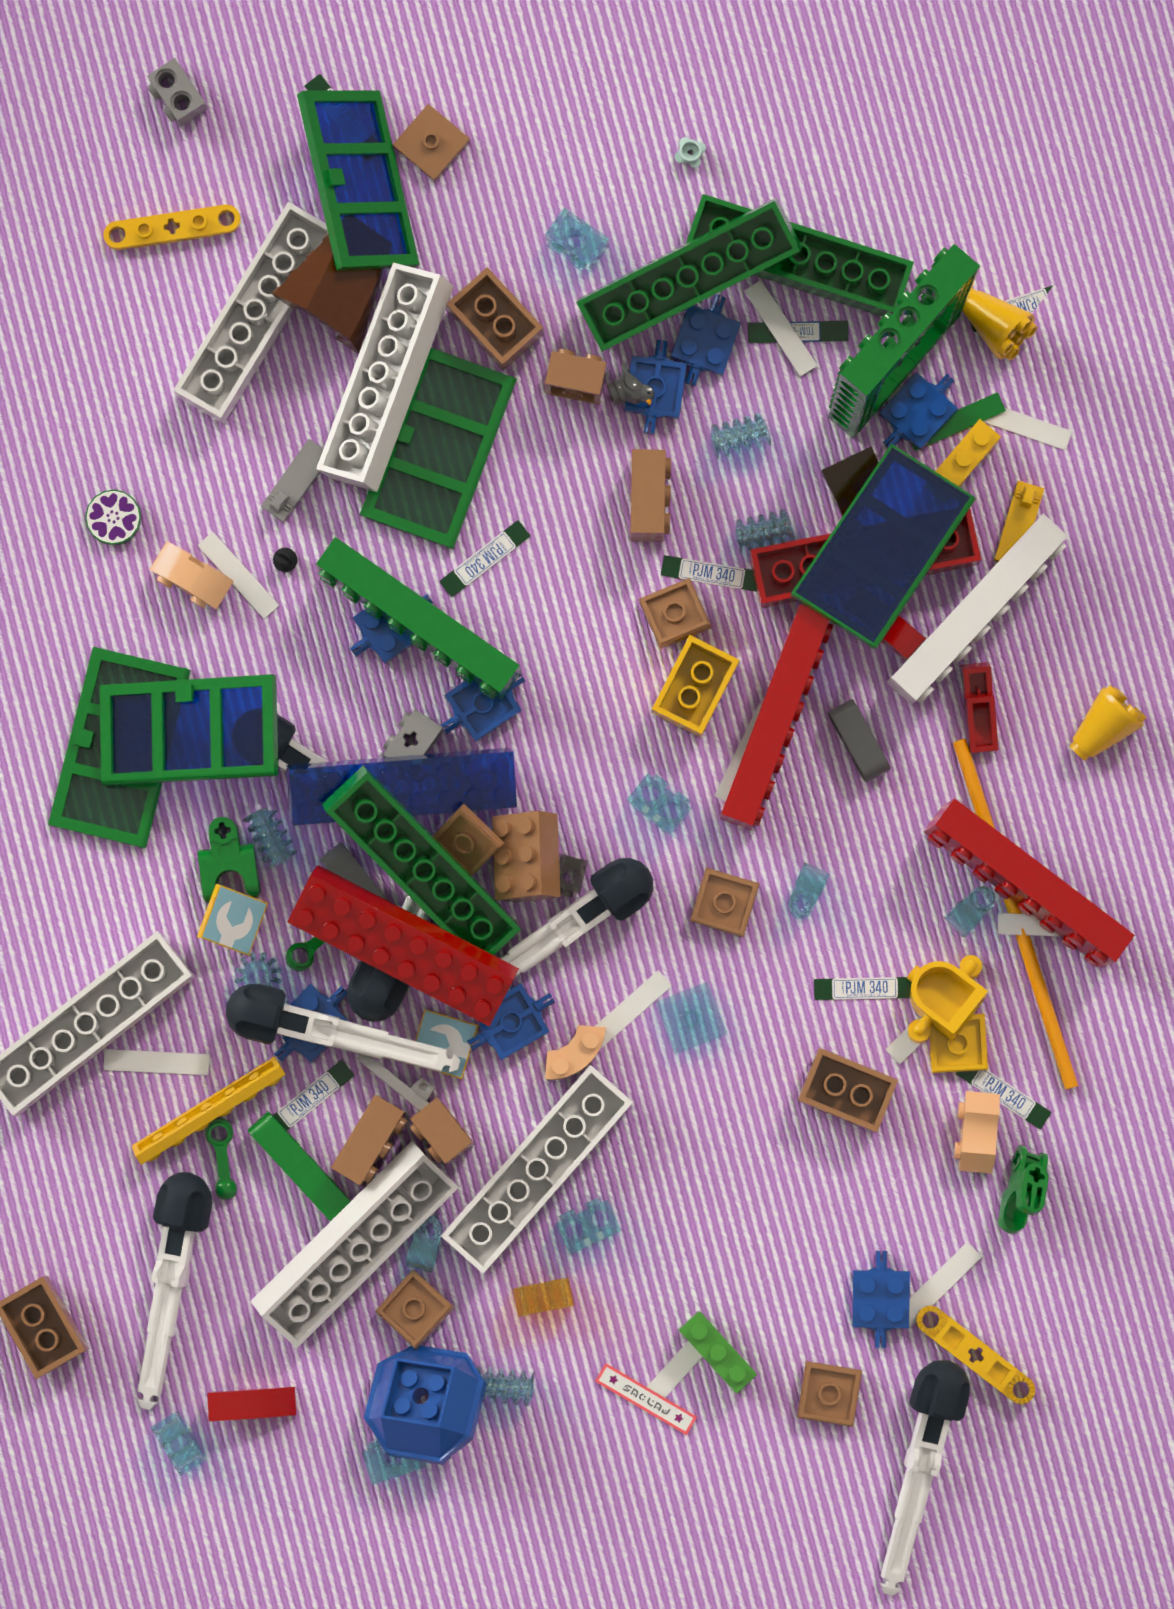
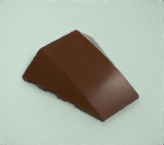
M345 215L341 219L349 256L389 254L391 244L351 215ZM327 234L322 239L323 242L315 250H312L305 257L306 260L297 269H294L287 276L288 279L271 294L292 309H302L337 333L338 335L335 339L355 353H359L384 269L336 270L330 239Z

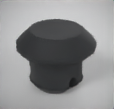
M281 548L273 556V564L281 572L292 571L298 562L296 553L290 548Z

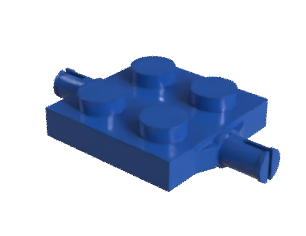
M715 294L711 309H701L696 306L687 308L670 356L672 359L687 363L690 369L685 383L689 385L694 375L690 386H696L700 371L723 376L741 325L740 322L726 318L721 313L726 298L722 296L718 304L720 295Z
M656 340L654 356H632L629 373L641 383L653 389L654 399L651 401V405L643 402L633 405L626 402L624 412L636 413L646 417L643 433L648 434L649 424H651L650 435L655 434L657 419L663 417L679 419L687 363L675 362L666 358L668 342L664 340L661 351V340Z
M916 372L879 412V415L890 424L893 430L889 437L883 441V444L889 448L891 444L896 445L903 439L911 442L921 451L958 411V408L944 394L955 382L954 379L945 374L939 383L934 385L927 382Z
M428 594L423 596L424 599L433 604ZM366 609L353 617L363 637L362 640L350 647L355 657L370 648L386 664L413 645L410 636L406 633L402 636L398 635L388 627L389 624L386 619L381 617L377 620L365 611Z
M521 673L517 678L518 680L513 683L502 700L497 697L492 700L480 691L479 684L474 681L471 684L464 681L446 693L444 697L451 705L454 716L440 724L445 733L448 734L461 725L468 730L474 741L477 742L520 713L522 709L515 701L512 690L526 682Z
M522 983L507 991L490 1026L478 1021L481 1033L467 1040L469 1045L479 1040V1042L470 1046L472 1051L488 1043L494 1048L499 1059L503 1060L549 1033L550 1031L543 1021L541 1011L555 1004L553 998L543 1003L550 999L552 995L548 993L535 1001L527 994Z
M310 984L290 1004L348 1021L341 1014L337 1006L347 996V991L342 986L329 998L321 994ZM282 1035L285 1043L274 1055L283 1062L294 1050L301 1053L312 1064L328 1047Z
M876 1251V1268L853 1270L852 1327L874 1330V1348H880V1336L882 1337L881 1348H887L886 1331L894 1328H909L910 1271H895L887 1268L888 1251H883L882 1262L881 1251Z

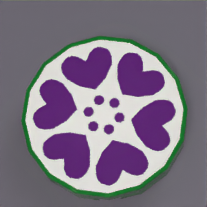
M119 490L103 491L96 495L87 507L85 515L87 528L92 536L103 544H125L133 539L140 529V508L134 498L126 492Z

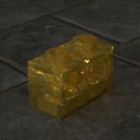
M569 1277L513 1288L518 1317L574 1306Z

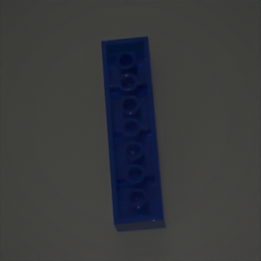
M510 748L286 765L289 816L293 826L336 822L325 811L322 804L363 765L413 816L453 813L463 804L471 811L517 807L514 751Z

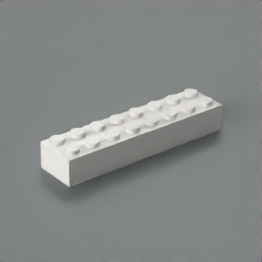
M290 202L286 204L173 391L178 398L223 424L226 422L294 310L271 293L277 287H280L288 279L287 276L306 260L305 257L323 242L322 239L328 234L326 223Z
M393 263L316 468L330 479L371 491H378L444 314L446 303H448L454 287L441 275Z
M1043 513L887 681V684L910 705L915 701L921 704L934 690L930 685L935 680L940 683L952 671L953 668L950 666V663L953 660L957 663L962 660L972 649L968 644L972 640L977 643L989 631L991 627L987 623L991 619L994 622L1000 619L1010 608L1006 603L1010 599L1015 602L1029 586L1025 582L1028 579L1032 581L1037 579L1048 567L1044 562L1047 559L1053 561L1067 545L1063 541L1068 535Z
M155 932L0 1054V1100L13 1116H19L195 978L160 932Z
M590 1065L445 1230L441 1237L484 1274L633 1102Z
M411 1141L251 1300V1303L270 1325L298 1348L459 1187L418 1145Z

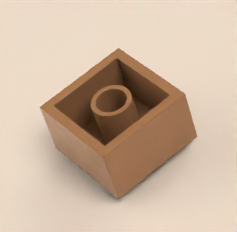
M558 349V352L552 351L545 380L546 394L600 405L607 373V362L602 361L601 357L587 354L585 358L574 356L575 352L567 349Z

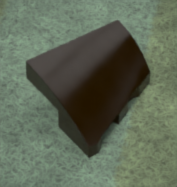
M872 446L821 470L842 517L879 463Z

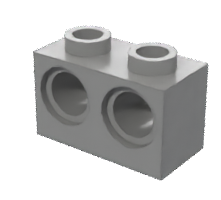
M175 58L147 75L150 82L147 88L155 100L161 98L166 106L162 110L171 123L176 120L181 128L208 110L205 101ZM166 78L175 80L170 88L161 87V82ZM179 101H189L190 105L186 110L176 109Z

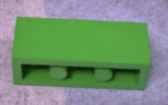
M699 1310L678 1329L736 1394L757 1375Z

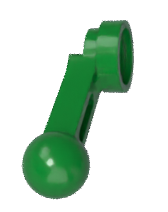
M313 937L307 942L291 945L285 954L286 964L290 969L297 972L307 970L314 961L315 951L325 942ZM297 949L304 950L308 956L307 962L303 964L297 963L293 958V952Z
M217 1117L209 1122L205 1128V1137L213 1145L216 1152L219 1181L215 1185V1193L222 1200H230L237 1193V1184L230 1177L227 1154L228 1143L233 1137V1127L227 1119ZM216 1126H222L227 1130V1136L222 1140H216L211 1135L212 1129Z

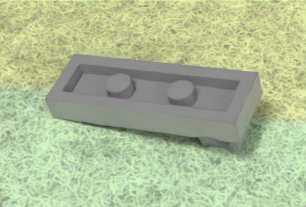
M308 439L262 503L261 508L285 523L321 473L316 468L323 448Z
M359 1054L356 1058L419 1111L429 1104L427 1101L435 1088L425 1079L420 1078L412 1087H408L373 1057Z

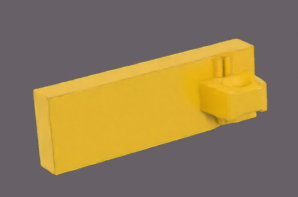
M1017 481L994 561L999 562L1035 523L1045 488Z

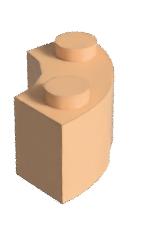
M169 542L165 543L149 569L158 575L156 581L169 589L174 585L192 596L191 602L203 609L208 605L217 610L234 582L212 566L199 561L190 553Z
M578 1025L575 1036L568 1045L559 1050L547 1051L545 1080L568 1078L586 1068L594 1060L602 1047L606 1027Z
M966 1091L964 1102H959L957 1119H962L960 1142H955L954 1159H959L958 1171L993 1173L1000 1115V1094Z

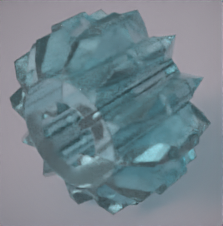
M251 952L250 958L252 962L249 963L242 957L240 961L246 966L245 969L235 968V972L243 974V977L235 979L236 984L245 982V985L262 984L273 987L271 986L272 982L277 984L282 982L280 978L273 977V974L281 973L282 969L280 967L271 969L277 960L273 957L265 963L267 953L265 952L261 953L259 961H257L256 954ZM257 968L261 972H265V978L261 977L263 981L260 983L255 979H251V974H255L253 971Z

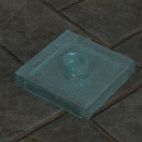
M708 982L655 1002L675 1055L728 1035Z

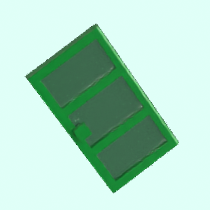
M431 348L377 492L368 491L360 516L444 546L447 549H454L517 379Z
M93 647L48 822L49 826L137 846L140 849L147 847L163 783L102 785L100 685L188 680L191 670ZM175 692L164 693L165 771L183 702H176ZM151 694L112 696L114 774L153 771Z

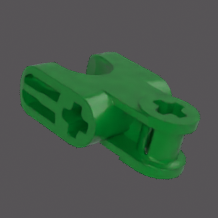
M227 817L215 818L209 826L211 849L198 850L202 893L205 902L209 904L215 885L218 884L220 877L230 871L238 872L242 876L246 892L251 897H259L261 889L254 843L241 845L239 830L235 822ZM223 824L228 829H231V832L226 834L225 839L217 834V831L221 830V825Z
M1019 1145L1015 1150L1011 1161L1009 1186L1003 1191L998 1218L999 1227L1009 1234L1019 1233L1026 1226L1028 1215L1035 1216L1044 1208L1049 1181L1047 1172L1048 1154L1041 1152L1039 1155L1027 1152V1147Z

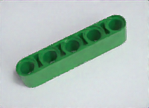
M269 1111L247 1130L330 1222L351 1202L346 1194Z

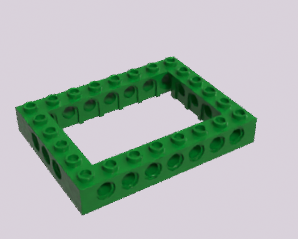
M953 244L949 249L944 247L933 260L935 262L931 266L932 269L930 271L924 269L915 280L917 284L915 289L911 293L906 290L896 302L899 307L892 315L887 312L878 322L877 326L880 329L875 335L871 336L868 334L859 344L858 348L861 351L855 358L850 355L840 366V371L837 374L839 376L834 385V393L831 396V404L828 407L831 409L828 418L853 439L961 316L980 265L957 245ZM903 315H907L902 322H900V317ZM887 336H888V338L886 339V341H885V342L883 343V345H882V344H881V339H882L883 337H887Z

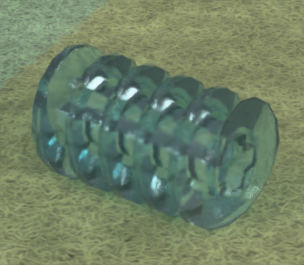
M759 413L754 414L753 422L748 415L744 416L743 425L737 418L733 419L732 428L727 421L722 422L721 431L716 424L711 426L710 437L717 460L721 450L726 457H729L730 448H733L737 454H740L741 445H744L747 451H751V442H754L758 448H761L762 439H765L769 446L771 445L766 421Z
M780 509L779 518L776 517L774 512H769L768 521H766L762 514L758 515L757 523H755L751 516L747 517L746 526L741 519L736 520L734 529L740 555H742L743 546H746L750 552V549L754 547V543H757L759 548L764 547L765 541H768L770 545H775L777 538L781 543H785L786 536L795 541L790 517L784 509Z
M266 807L248 815L243 821L244 823L253 822L248 827V832H258L252 840L254 843L263 842L257 850L259 853L268 852L262 860L264 863L272 862L267 870H270L292 859L297 853V849H287L293 841L292 839H282L288 831L287 829H277L283 821L282 819L273 820L272 817L278 812L277 809L268 810Z
M478 1366V1371L487 1384L483 1402L486 1396L489 1395L491 1403H495L497 1397L500 1396L502 1404H506L509 1397H511L513 1405H518L520 1398H523L524 1405L529 1406L533 1398L535 1370L531 1378H528L526 1370H522L520 1376L516 1377L514 1369H511L508 1376H505L503 1368H500L497 1375H494L492 1367H488L486 1373L482 1374L481 1367Z

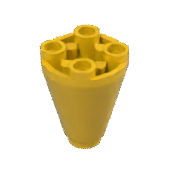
M971 289L963 313L996 358L1013 360L1020 351L1019 346L1026 338H1031L1038 329V326L1034 323V315L983 291Z
M1112 685L1104 686L1100 690L1072 738L1073 742L1069 745L1084 761L1089 757L1093 758L1139 730L1144 725L1143 721L1147 718L1137 707H1133L1130 704L1127 705L1124 702L1127 697Z

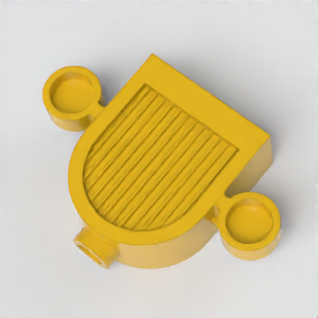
M965 956L960 962L959 969L950 963L942 961L931 962L921 968L916 965L907 977L912 982L910 1000L915 1012L922 1017L912 1021L909 1025L908 1037L912 1042L917 1044L926 1042L931 1033L930 1025L953 1040L985 1001L988 990L973 980L982 971V962L977 956Z

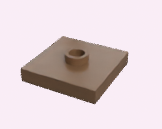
M427 104L394 142L393 148L435 182L470 142V138L431 105Z
M690 578L638 599L660 650L687 639L689 635L694 636L712 628Z
M465 804L433 835L472 876L504 844Z
M706 867L690 922L744 937L760 883Z
M413 1269L375 1312L418 1350L455 1307Z
M806 1361L797 1418L853 1427L862 1370Z

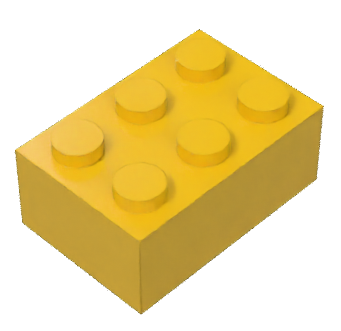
M689 635L652 707L651 713L701 738L740 660Z

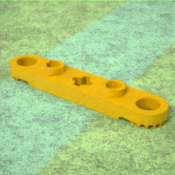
M228 204L114 221L105 227L103 237L106 244L114 250L147 247L230 234L239 228L241 217L239 211L234 206ZM230 212L235 217L234 222L229 226L221 225L219 223L221 214ZM170 221L180 225V228L175 230V234H170L169 230H165V227L169 226ZM117 228L125 232L124 240L119 243H115L110 239V234Z
M930 1305L918 1311L916 1324L923 1333L1007 1398L1017 1404H1026L1033 1399L1035 1385L1030 1378L946 1313ZM929 1311L936 1313L938 1316V1324L934 1328H927L922 1322L924 1314ZM980 1347L982 1349L980 1355L983 1359L981 1361L974 1360L972 1363L969 1360L971 1355L968 1351L971 1348L976 1350ZM1017 1382H1025L1029 1387L1028 1394L1023 1398H1018L1013 1393V1387Z

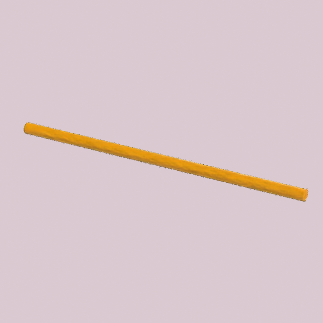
M966 739L955 741L953 746L975 814L995 828ZM1003 898L1009 914H1023L1018 910L1016 902L1010 898ZM1021 928L1022 935H1015L1064 1088L1067 1090L1079 1085L1031 937L1026 935L1024 929Z

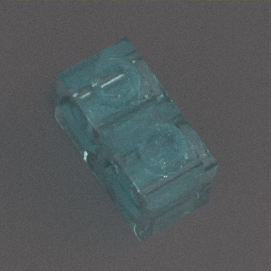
M647 773L627 798V803L671 836L692 809L688 805L690 800L679 791L674 794L666 788L668 783L659 775L655 774L652 777ZM646 787H653L657 790L658 797L654 801H646L642 797V791ZM669 804H674L679 808L680 814L674 819L667 818L663 811L664 808Z
M600 1197L585 1203L586 1210L576 1214L573 1209L559 1216L561 1221L556 1223L569 1254L575 1253L621 1231L608 1200L602 1202ZM598 1210L605 1211L609 1216L608 1223L603 1227H598L592 1222V1215ZM572 1222H578L583 1227V1234L577 1239L570 1238L566 1232L567 1226Z
M179 1411L174 1412L151 1427L180 1476L208 1459Z

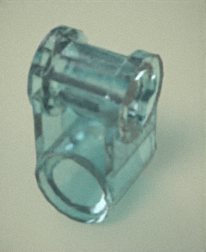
M804 863L788 904L789 912L793 917L803 919L811 914L818 897L821 896L830 873ZM801 898L805 899V905L808 909L802 908L801 911H798L796 909L797 904L794 901L799 902Z
M977 887L963 901L961 900L944 919L964 938L993 907L996 900L995 893L989 887ZM977 892L980 894L988 893L987 901L989 904L987 906L985 904L980 906L976 904L978 900Z
M430 1216L415 1231L405 1266L429 1273L433 1272L443 1233V1225L438 1218ZM433 1223V1229L437 1230V1234L433 1233L430 1237H427L426 1231L422 1230V1227Z

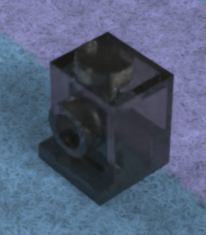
M559 854L560 894L562 896L572 898L573 893L580 894L588 863L587 860ZM567 871L571 872L574 876L571 882H566L563 879V875Z

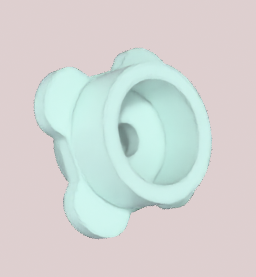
M683 137L680 140L679 152L675 154V160L677 163L684 162L690 164L692 168H697L701 165L700 158L702 153L705 152L706 146L703 142ZM689 150L693 151L692 155L688 154Z

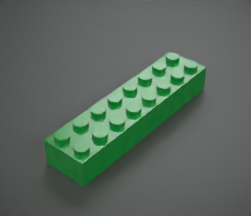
M702 194L686 243L752 209ZM790 222L802 246L800 252L754 274V276L883 317L887 312L892 315L899 307L896 302L905 291L914 261Z
M776 197L580 297L576 303L602 352L800 252L802 246Z
M337 537L332 540L317 561L316 566L321 581L331 588H334L335 585L340 587L343 592L342 595L354 604H357L358 601L363 603L366 608L365 611L375 619L379 620L381 617L386 619L391 630L400 636L406 633L410 636L411 643L421 651L425 652L426 649H429L433 652L434 659L446 668L449 665L456 668L457 675L469 684L472 681L479 684L480 691L490 699L494 700L497 697L502 700L520 675L519 664Z
M364 765L322 804L325 811L440 928L492 955H495L521 930L517 921Z

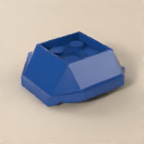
M410 1346L377 1363L363 1418L389 1456L443 1465L453 1454L473 1440L487 1384L467 1353L420 1346L416 1350L413 1346ZM423 1395H429L425 1403L418 1404L419 1399Z

